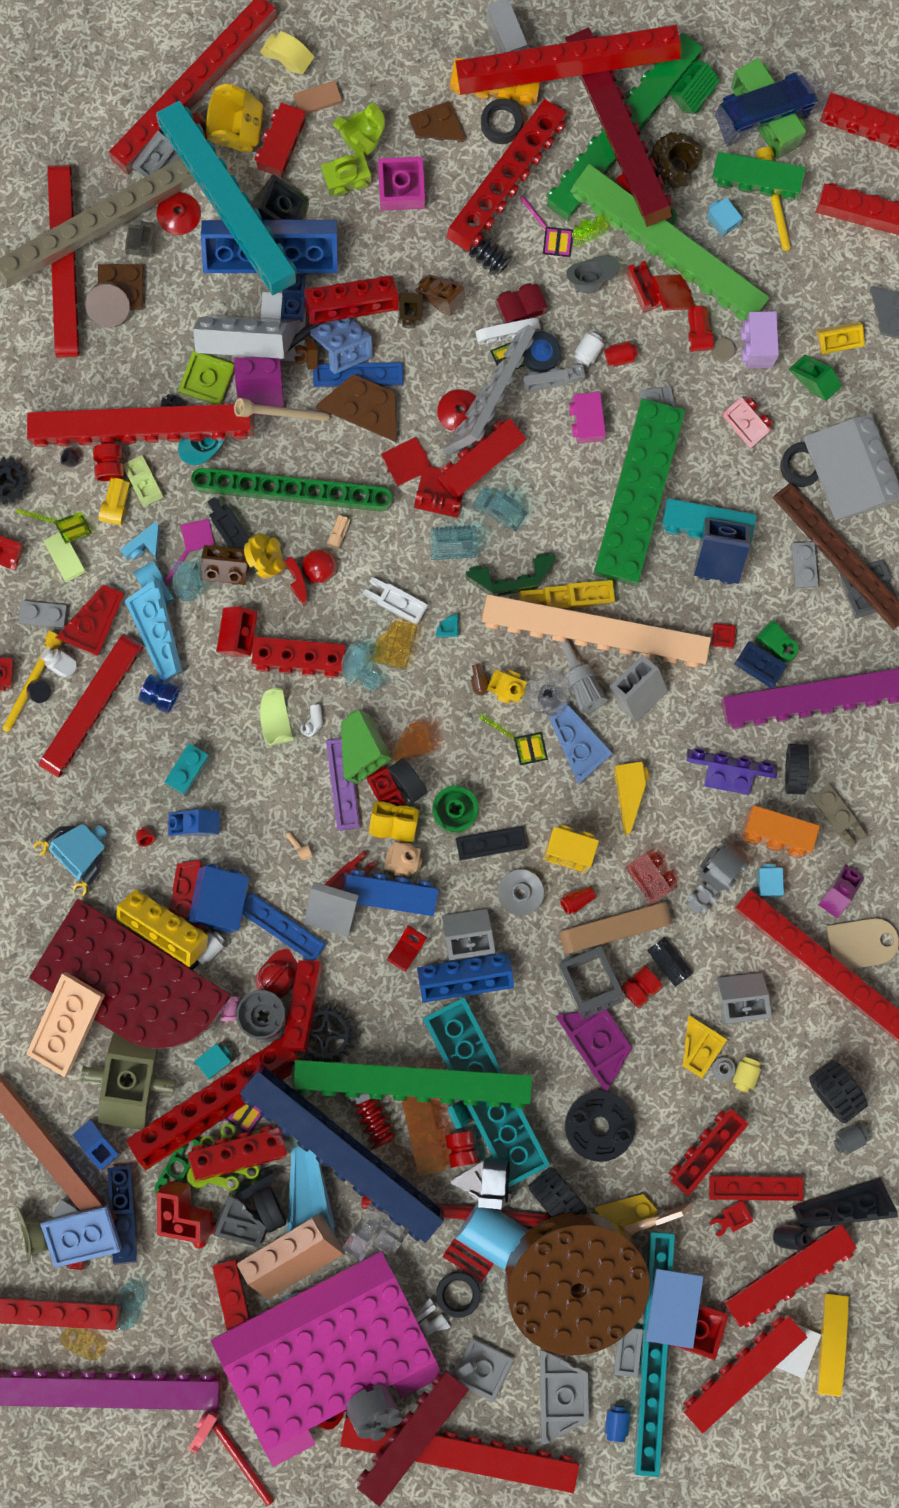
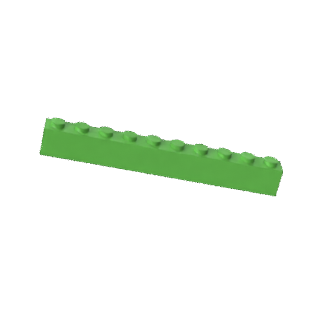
M589 164L573 185L570 192L573 193L575 199L579 202L587 203L595 214L606 217L614 228L622 229L627 233L629 239L645 246L649 254L657 255L664 260L663 263L668 268L679 271L683 279L690 283H695L699 286L702 293L714 297L721 307L729 308L740 321L746 320L749 312H760L770 298L666 220L646 227L633 196Z

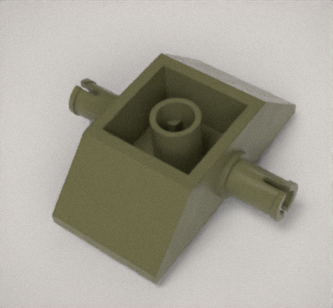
M113 1032L104 1069L83 1065L81 1072L91 1073V1075L81 1074V1081L101 1083L102 1086L99 1099V1124L142 1130L146 1126L151 1093L155 1091L174 1095L175 1088L165 1086H176V1080L157 1078L154 1075L158 1049L135 1045ZM129 1073L134 1081L129 1084V1087H126L123 1077H127Z

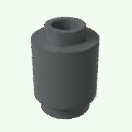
M854 1124L835 1134L836 1140L833 1142L839 1153L843 1152L845 1155H848L865 1146L866 1142L870 1140V1136L863 1124Z

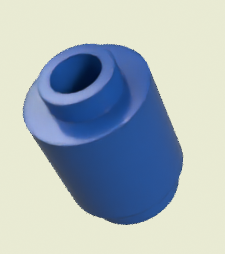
M612 1405V1409H607L605 1423L607 1440L625 1442L630 1423V1412L626 1411V1407Z

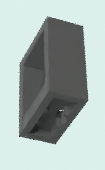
M602 946L587 948L583 951V954L576 957L568 956L559 964L560 973L581 1019L624 1002V994ZM599 958L613 990L582 1002L568 971Z

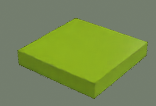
M193 350L178 393L213 405H221L235 369L234 364L204 353H196Z

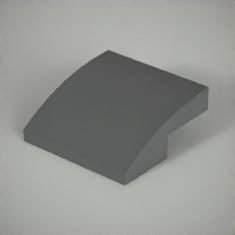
M883 559L866 564L897 598L890 583L891 577ZM840 573V578L855 619L876 613L872 606Z

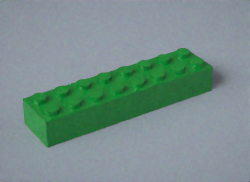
M641 398L593 575L637 586L684 417V409Z

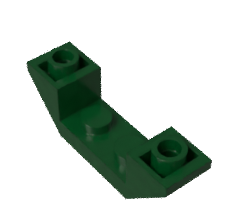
M549 553L537 554L536 558L532 559L534 577L526 574L518 576L517 580L513 581L500 579L492 585L488 567L483 568L481 565L470 567L469 571H466L465 577L468 582L486 594L498 597L519 593L520 591L535 590L554 565L556 557L555 554L549 555Z

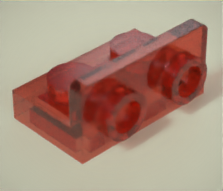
M653 849L644 853L625 867L650 905L678 887L676 877L665 868L663 858L658 852H654Z

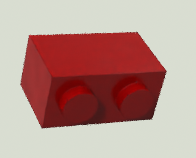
M241 606L224 607L216 652L231 657L251 656L258 612Z

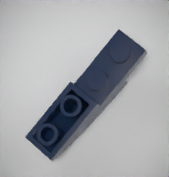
M132 1167L107 1168L109 1207L118 1217L114 1224L122 1246L120 1252L112 1254L113 1264L138 1263Z

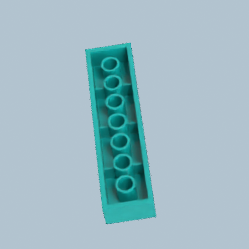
M464 997L422 1019L448 1070L503 1074ZM478 1101V1106L466 1105L492 1158L510 1160L509 1187L550 1166L521 1108H511V1103H501V1107L487 1106V1101Z

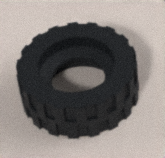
M788 744L785 761L786 794L805 795L809 773L808 744Z

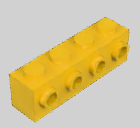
M134 889L117 905V921L188 967L207 950L208 935L204 931L195 928L184 918L173 914L165 906L153 901L148 895Z

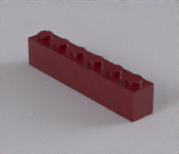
M445 1370L443 1374L438 1372L431 1382L434 1385L428 1393L424 1391L416 1401L418 1407L415 1411L409 1410L404 1416L402 1428L391 1433L386 1440L389 1444L385 1450L379 1449L371 1460L374 1464L369 1471L365 1468L356 1479L359 1482L357 1489L379 1507L469 1391V1387L449 1371Z

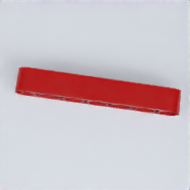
M126 634L120 636L39 762V767L57 778L61 777L63 768H67L76 754L74 751L82 745L88 735L87 731L93 728L101 715L99 714L100 711H104L113 697L112 692H116L125 678V672H129L138 658L136 655L138 652H142L144 645Z

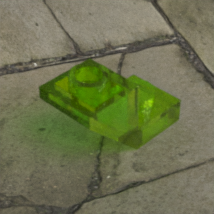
M598 215L595 223L582 219L580 226L575 225L571 238L575 239L574 246L579 247L605 235L610 219L604 215Z

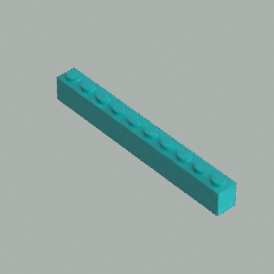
M178 101L157 112L159 127L272 296L295 284V274L297 273L295 265L291 260L287 261L283 247L280 243L276 244L273 240L274 236L268 226L264 227L261 222L260 213L257 209H252L248 195L240 191L235 176L233 174L229 175L223 158L217 157L213 143L205 139V134L200 124L194 123L190 109L188 107L184 108L182 103Z
M648 1231L646 1267L649 1274V1296L643 1312L633 1472L639 1476H660L668 1345L645 1341L655 1268L668 1271L673 1270L675 1234L668 1232Z

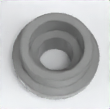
M718 1058L712 1065V1073L718 1080H729L735 1073V1065L728 1058ZM721 1065L728 1067L727 1073L723 1074L720 1072Z

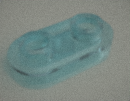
M136 1282L125 1284L118 1296L116 1304H122L119 1327L121 1330L132 1328L136 1324L145 1292L143 1287ZM130 1290L136 1291L137 1296L135 1299L129 1297ZM123 1313L129 1314L130 1319L128 1322L122 1320Z

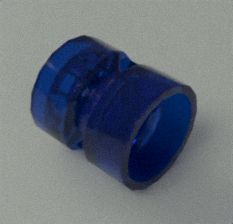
M150 674L142 686L138 701L149 706L155 704L156 709L169 714L179 695L180 687L169 682L163 684L162 679Z

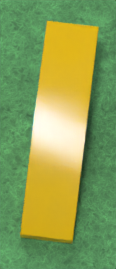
M612 580L569 583L567 586L544 587L539 590L519 592L520 601L565 610L615 603Z
M824 1295L821 1343L818 1354L817 1394L842 1396L849 1296Z

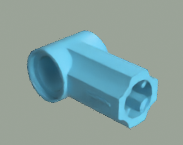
M153 561L133 572L142 588L153 580L159 579L165 604L168 605L174 600Z

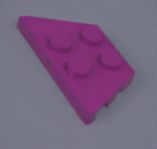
M607 1009L585 1019H581L578 1012L557 1015L556 1019L605 1092L608 1091L632 1047Z

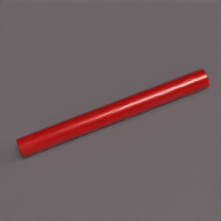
M218 1422L212 1427L213 1431L265 1505L269 1506L274 1502V1499L223 1426Z

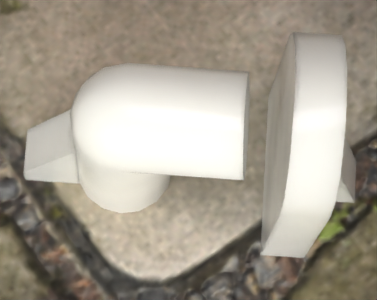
M430 1298L413 1314L425 1335H431L435 1331L451 1327L442 1314L428 1322L426 1316L436 1309L435 1304H433Z

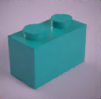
M188 743L164 783L186 797L208 763L209 755Z

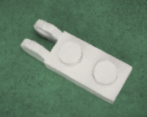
M371 577L369 582L374 587L384 590L381 597L367 589L362 594L377 602V605L417 626L428 605L389 583L385 584Z

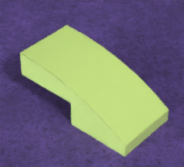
M143 455L123 464L124 470L143 507L164 498Z
M60 533L44 540L66 583L86 572L71 543L65 544ZM64 533L63 536H64V538H65V540H66V542H67V541H69V540H68L66 534Z

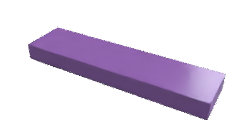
M342 738L326 740L337 831L360 828L355 783L345 780L343 776Z

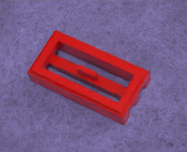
M455 1237L442 1256L481 1283L494 1265V1263L455 1239ZM456 1243L487 1263L486 1268L454 1247ZM451 1251L482 1271V1274L478 1275L449 1255Z

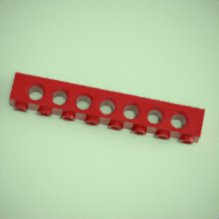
M546 99L542 101L451 223L446 236L448 240L468 253L473 246L477 247L483 239V232L491 229L495 222L494 217L497 213L500 215L503 213L507 206L506 201L508 198H514L518 192L519 183L521 181L525 182L528 179L531 167L539 164L543 157L542 152L545 149L549 150L555 139L553 137L556 133L560 135L567 124L564 122L567 114L565 111ZM480 207H486L489 210H483ZM469 223H474L477 226H470Z
M284 1036L273 1041L260 1052L253 1054L251 1058L239 1066H235L230 1072L214 1080L210 1085L194 1093L192 1097L180 1105H176L171 1111L155 1119L151 1124L126 1140L127 1144L145 1171L246 1105L241 1099L240 1091L243 1084L261 1063L282 1080L292 1074V1066L295 1064V1060H299L294 1051H286L282 1048Z

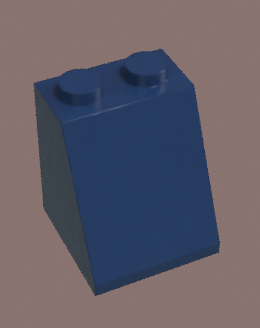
M705 518L694 565V576H698L702 580H720L724 584H739L750 547V526Z

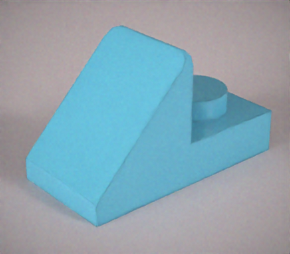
M155 521L120 549L127 561L131 558L133 560L139 558L144 553L142 549L145 547L156 560L158 559L159 525Z

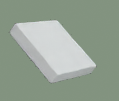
M797 1324L808 1338L776 1367L804 1379L821 1334Z

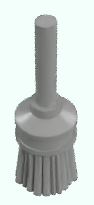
M566 639L565 643L560 642L570 664L568 666L570 671L566 674L565 678L569 682L570 689L574 690L580 712L586 713L602 707L609 699L596 681V675L592 671V666L578 661L568 639Z

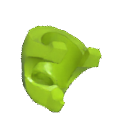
M372 102L367 105V108L349 116H338L333 126L340 131L341 137L356 154L363 152L364 156H368L376 149L385 130L386 120L377 104Z

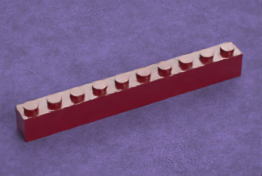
M588 27L565 37V41H579L597 38L598 36L597 34L593 35ZM614 71L580 75L646 227L672 217L670 208L673 207V203L669 194L664 195L663 189H665L661 176L656 177L654 171L657 168L653 158L648 159L646 155L649 152L645 140L640 141L638 137L641 133L637 123H632L630 119L633 115L629 105H624L622 101L625 99L620 86L617 88L614 82L617 79Z

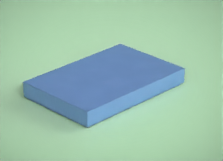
M109 1205L45 1220L40 1223L54 1268L118 1253L122 1250Z
M655 1268L645 1341L693 1348L703 1276Z

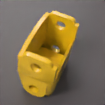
M223 84L215 87L207 112V140L240 152L253 151V147L259 143L263 104L246 90L236 85Z

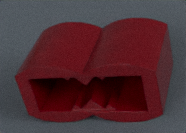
M524 284L518 291H505L496 299V307L504 324L536 318L546 314L548 309L538 284Z

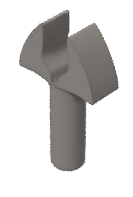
M471 1359L450 1373L460 1380L473 1372L478 1366L474 1359Z

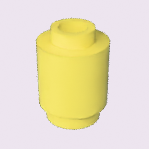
M743 1057L742 1062L739 1061L732 1083L736 1084L735 1089L748 1093L749 1090L754 1091L761 1072L760 1062L747 1057Z

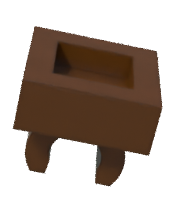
M305 338L304 346L297 345L294 347L296 354L303 353L301 356H295L294 360L299 365L306 362L308 370L317 369L318 349L313 338Z

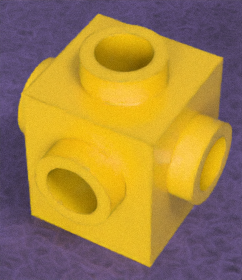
M495 669L487 690L498 695L497 700L509 704L510 701L519 703L520 698L525 694L527 682L520 679L521 674L508 669L507 673Z

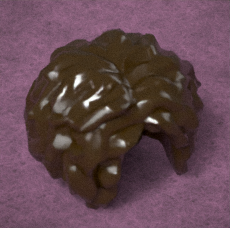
M669 132L656 141L648 159L653 158L657 168L654 171L656 177L661 176L666 189L670 187L679 189L681 186H688V183L692 181L693 177L690 172L698 168L699 161L702 160L703 150L701 145L690 136H687V134Z

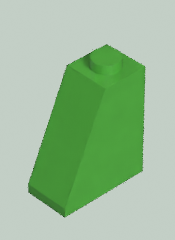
M358 709L351 712L341 722L343 776L345 780L358 784L390 761L392 757L370 714Z

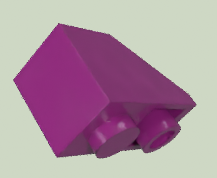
M845 864L818 905L838 918L854 898L864 877L858 871Z

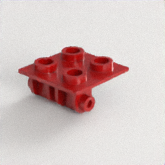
M424 465L414 508L458 518L463 493L453 498L437 477L442 471L439 468Z

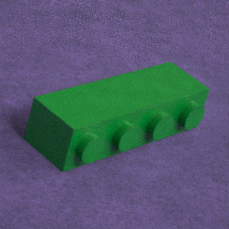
M718 151L712 179L714 183H717L716 186L720 188L738 187V190L742 192L760 191V194L764 196L782 195L783 199L793 201L795 198L801 199L807 172L806 167Z

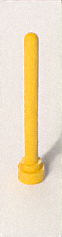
M763 147L755 151L756 158L773 161V147ZM773 194L770 198L782 250L787 252L791 249L782 206L779 195Z
M48 630L44 638L46 639L44 650L48 647L52 650L57 649L58 646L61 647L63 642L55 638L57 636L56 633ZM41 655L2 728L5 732L11 731L28 699L26 693L27 686L31 681L40 677L45 667V661L41 659Z

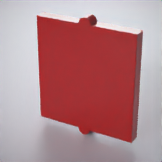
M681 274L656 275L652 277L657 291L656 295L659 297L663 311L688 310V308L695 306L690 294L691 290L688 289L687 283Z
M416 437L381 453L387 466V472L391 473L397 487L421 476L424 465L431 466L426 457V451H423Z

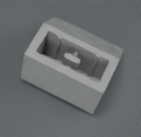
M487 909L442 916L449 962L495 955Z
M763 973L716 978L722 1024L772 1018L769 994Z

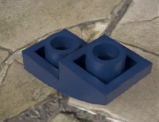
M295 274L296 283L282 290L281 319H293L303 322L306 274Z

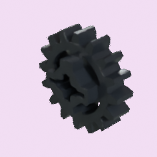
M2 457L0 469L3 470L0 471V481H5L7 478L10 483H4L3 486L0 483V501L4 507H7L9 501L16 505V498L24 499L21 493H28L29 490L25 485L30 484V480L24 478L28 475V472L22 470L23 465L21 463L15 465L16 461L14 458L7 462L6 458ZM14 471L19 476V482L13 478Z

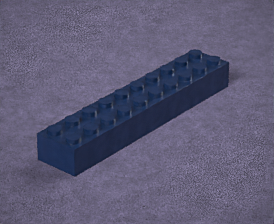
M261 1063L243 1084L240 1094L242 1095L241 1099L250 1107L256 1106L261 1110L260 1115L269 1122L273 1120L279 1125L278 1129L287 1137L292 1135L298 1140L297 1144L306 1152L309 1150L313 1152L320 1164L325 1167L329 1165L335 1170L334 1174L343 1182L347 1180L354 1185L352 1187L353 1190L362 1197L366 1195L372 1200L371 1204L381 1212L385 1210L390 1214L389 1218L399 1227L401 1225L409 1230L408 1234L418 1242L421 1239L426 1243L444 1222V1210L302 1095L298 1094L297 1091Z

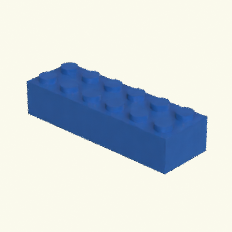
M202 220L200 235L203 273H257L222 220ZM337 220L261 221L264 227L268 226L274 236L273 240L276 244H281L285 251V258L288 262L290 260L293 262L297 273H338Z

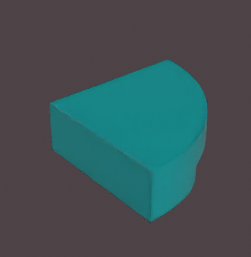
M458 614L448 616L439 624L436 630V638L458 637Z

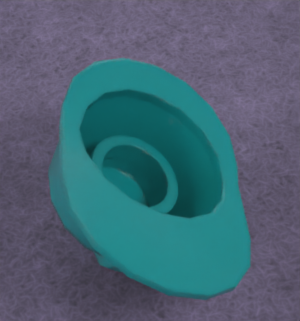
M203 438L202 441H190L189 439H181L178 444L179 457L189 465L197 466L204 464L220 450L224 440L217 441L212 440V438Z

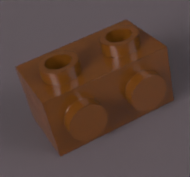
M204 545L201 557L200 580L246 585L249 564L246 561L244 549Z

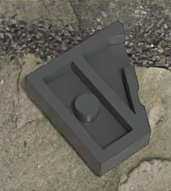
M871 286L870 295L873 298L874 310L879 321L881 335L899 339V292Z
M228 1193L213 1231L214 1236L259 1247L266 1230L262 1219L235 1195Z

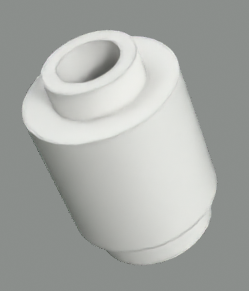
M591 332V334L586 333L574 351L575 356L573 359L583 366L589 367L590 364L595 362L604 347V344L601 342L603 338L594 332Z
M208 931L206 933L208 935L207 950L197 959L202 965L206 961L210 962L225 948L222 944L225 940L217 931L214 933Z

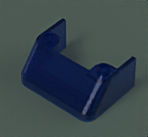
M795 72L787 75L785 80L739 96L731 94L722 99L723 102L715 112V117L727 147L732 144L738 133L802 112L804 120L808 119L820 102L816 92L806 78Z

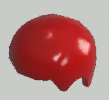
M315 549L303 558L302 571L305 577L313 583H325L337 573L338 562L334 554L328 550Z

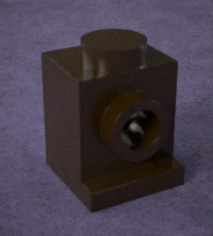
M400 293L398 297L397 323L402 324L403 328L413 329L416 325H420L423 294ZM411 310L413 315H406L405 311Z

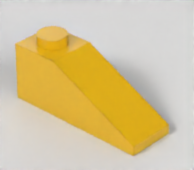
M642 762L616 765L613 768L624 836L631 833L646 781L649 780L648 769L643 767Z

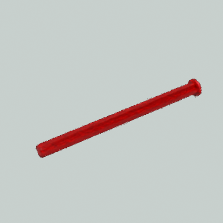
M366 1195L362 1197V1209L379 1211L371 1204L372 1200ZM435 1203L444 1210V1218L466 1220L474 1208ZM500 1210L524 1227L533 1228L548 1219L547 1212L543 1215Z

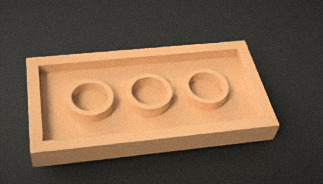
M67 972L63 973L26 1055L63 1077L68 1076L105 995Z

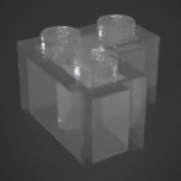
M370 1204L342 1249L360 1261L363 1260L371 1247L382 1251L385 1256L391 1259L409 1230L403 1225L397 1226L389 1218L390 1214L384 1210L381 1212Z

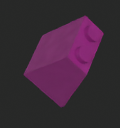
M234 358L237 399H249L257 405L284 407L280 358Z

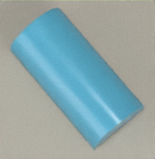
M477 1203L455 1235V1239L505 1271L511 1252H514L520 1243V1239L529 1229L500 1210L480 1208Z

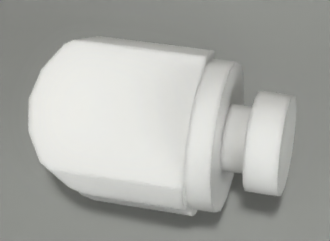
M49 647L43 651L41 659L45 661V666L58 676H70L75 672L76 661L63 651L58 649L52 650Z

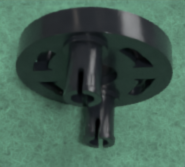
M605 1091L589 1092L579 1097L570 1106L565 1117V1135L569 1145L581 1157L595 1162H606L619 1157L629 1148L635 1133V1120L630 1107L619 1096ZM597 1117L604 1118L608 1123L607 1132L601 1136L595 1135L590 1127L592 1120Z

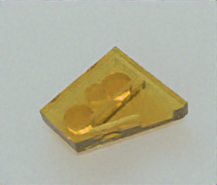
M394 620L388 627L387 632L376 641L374 647L364 654L363 660L406 670L418 629L417 625Z

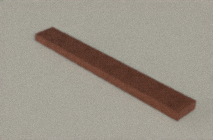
M791 482L773 496L774 501L883 620L895 630L899 626V600Z
M0 1074V1113L80 1211L107 1205ZM110 1209L113 1221H115L118 1217Z

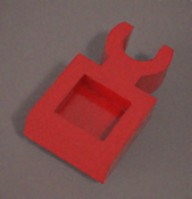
M740 1200L721 1211L724 1216L723 1218H713L709 1221V1224L719 1223L721 1229L714 1234L715 1236H721L726 1232V1228L730 1227L731 1231L735 1232L752 1223L753 1219L743 1200Z

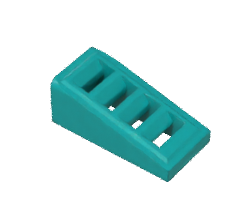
M463 1101L447 1107L448 1114L456 1129L472 1121Z

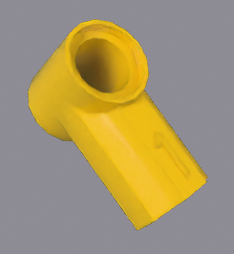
M118 478L110 479L106 499L101 504L99 521L122 526V516L126 513L125 503L128 497L130 482Z

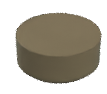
M726 338L718 339L713 344V357L720 362L730 360L735 351L734 344Z

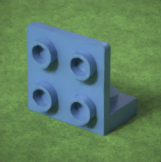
M351 318L330 321L310 330V335L329 351L330 370L334 374L373 358L371 335Z

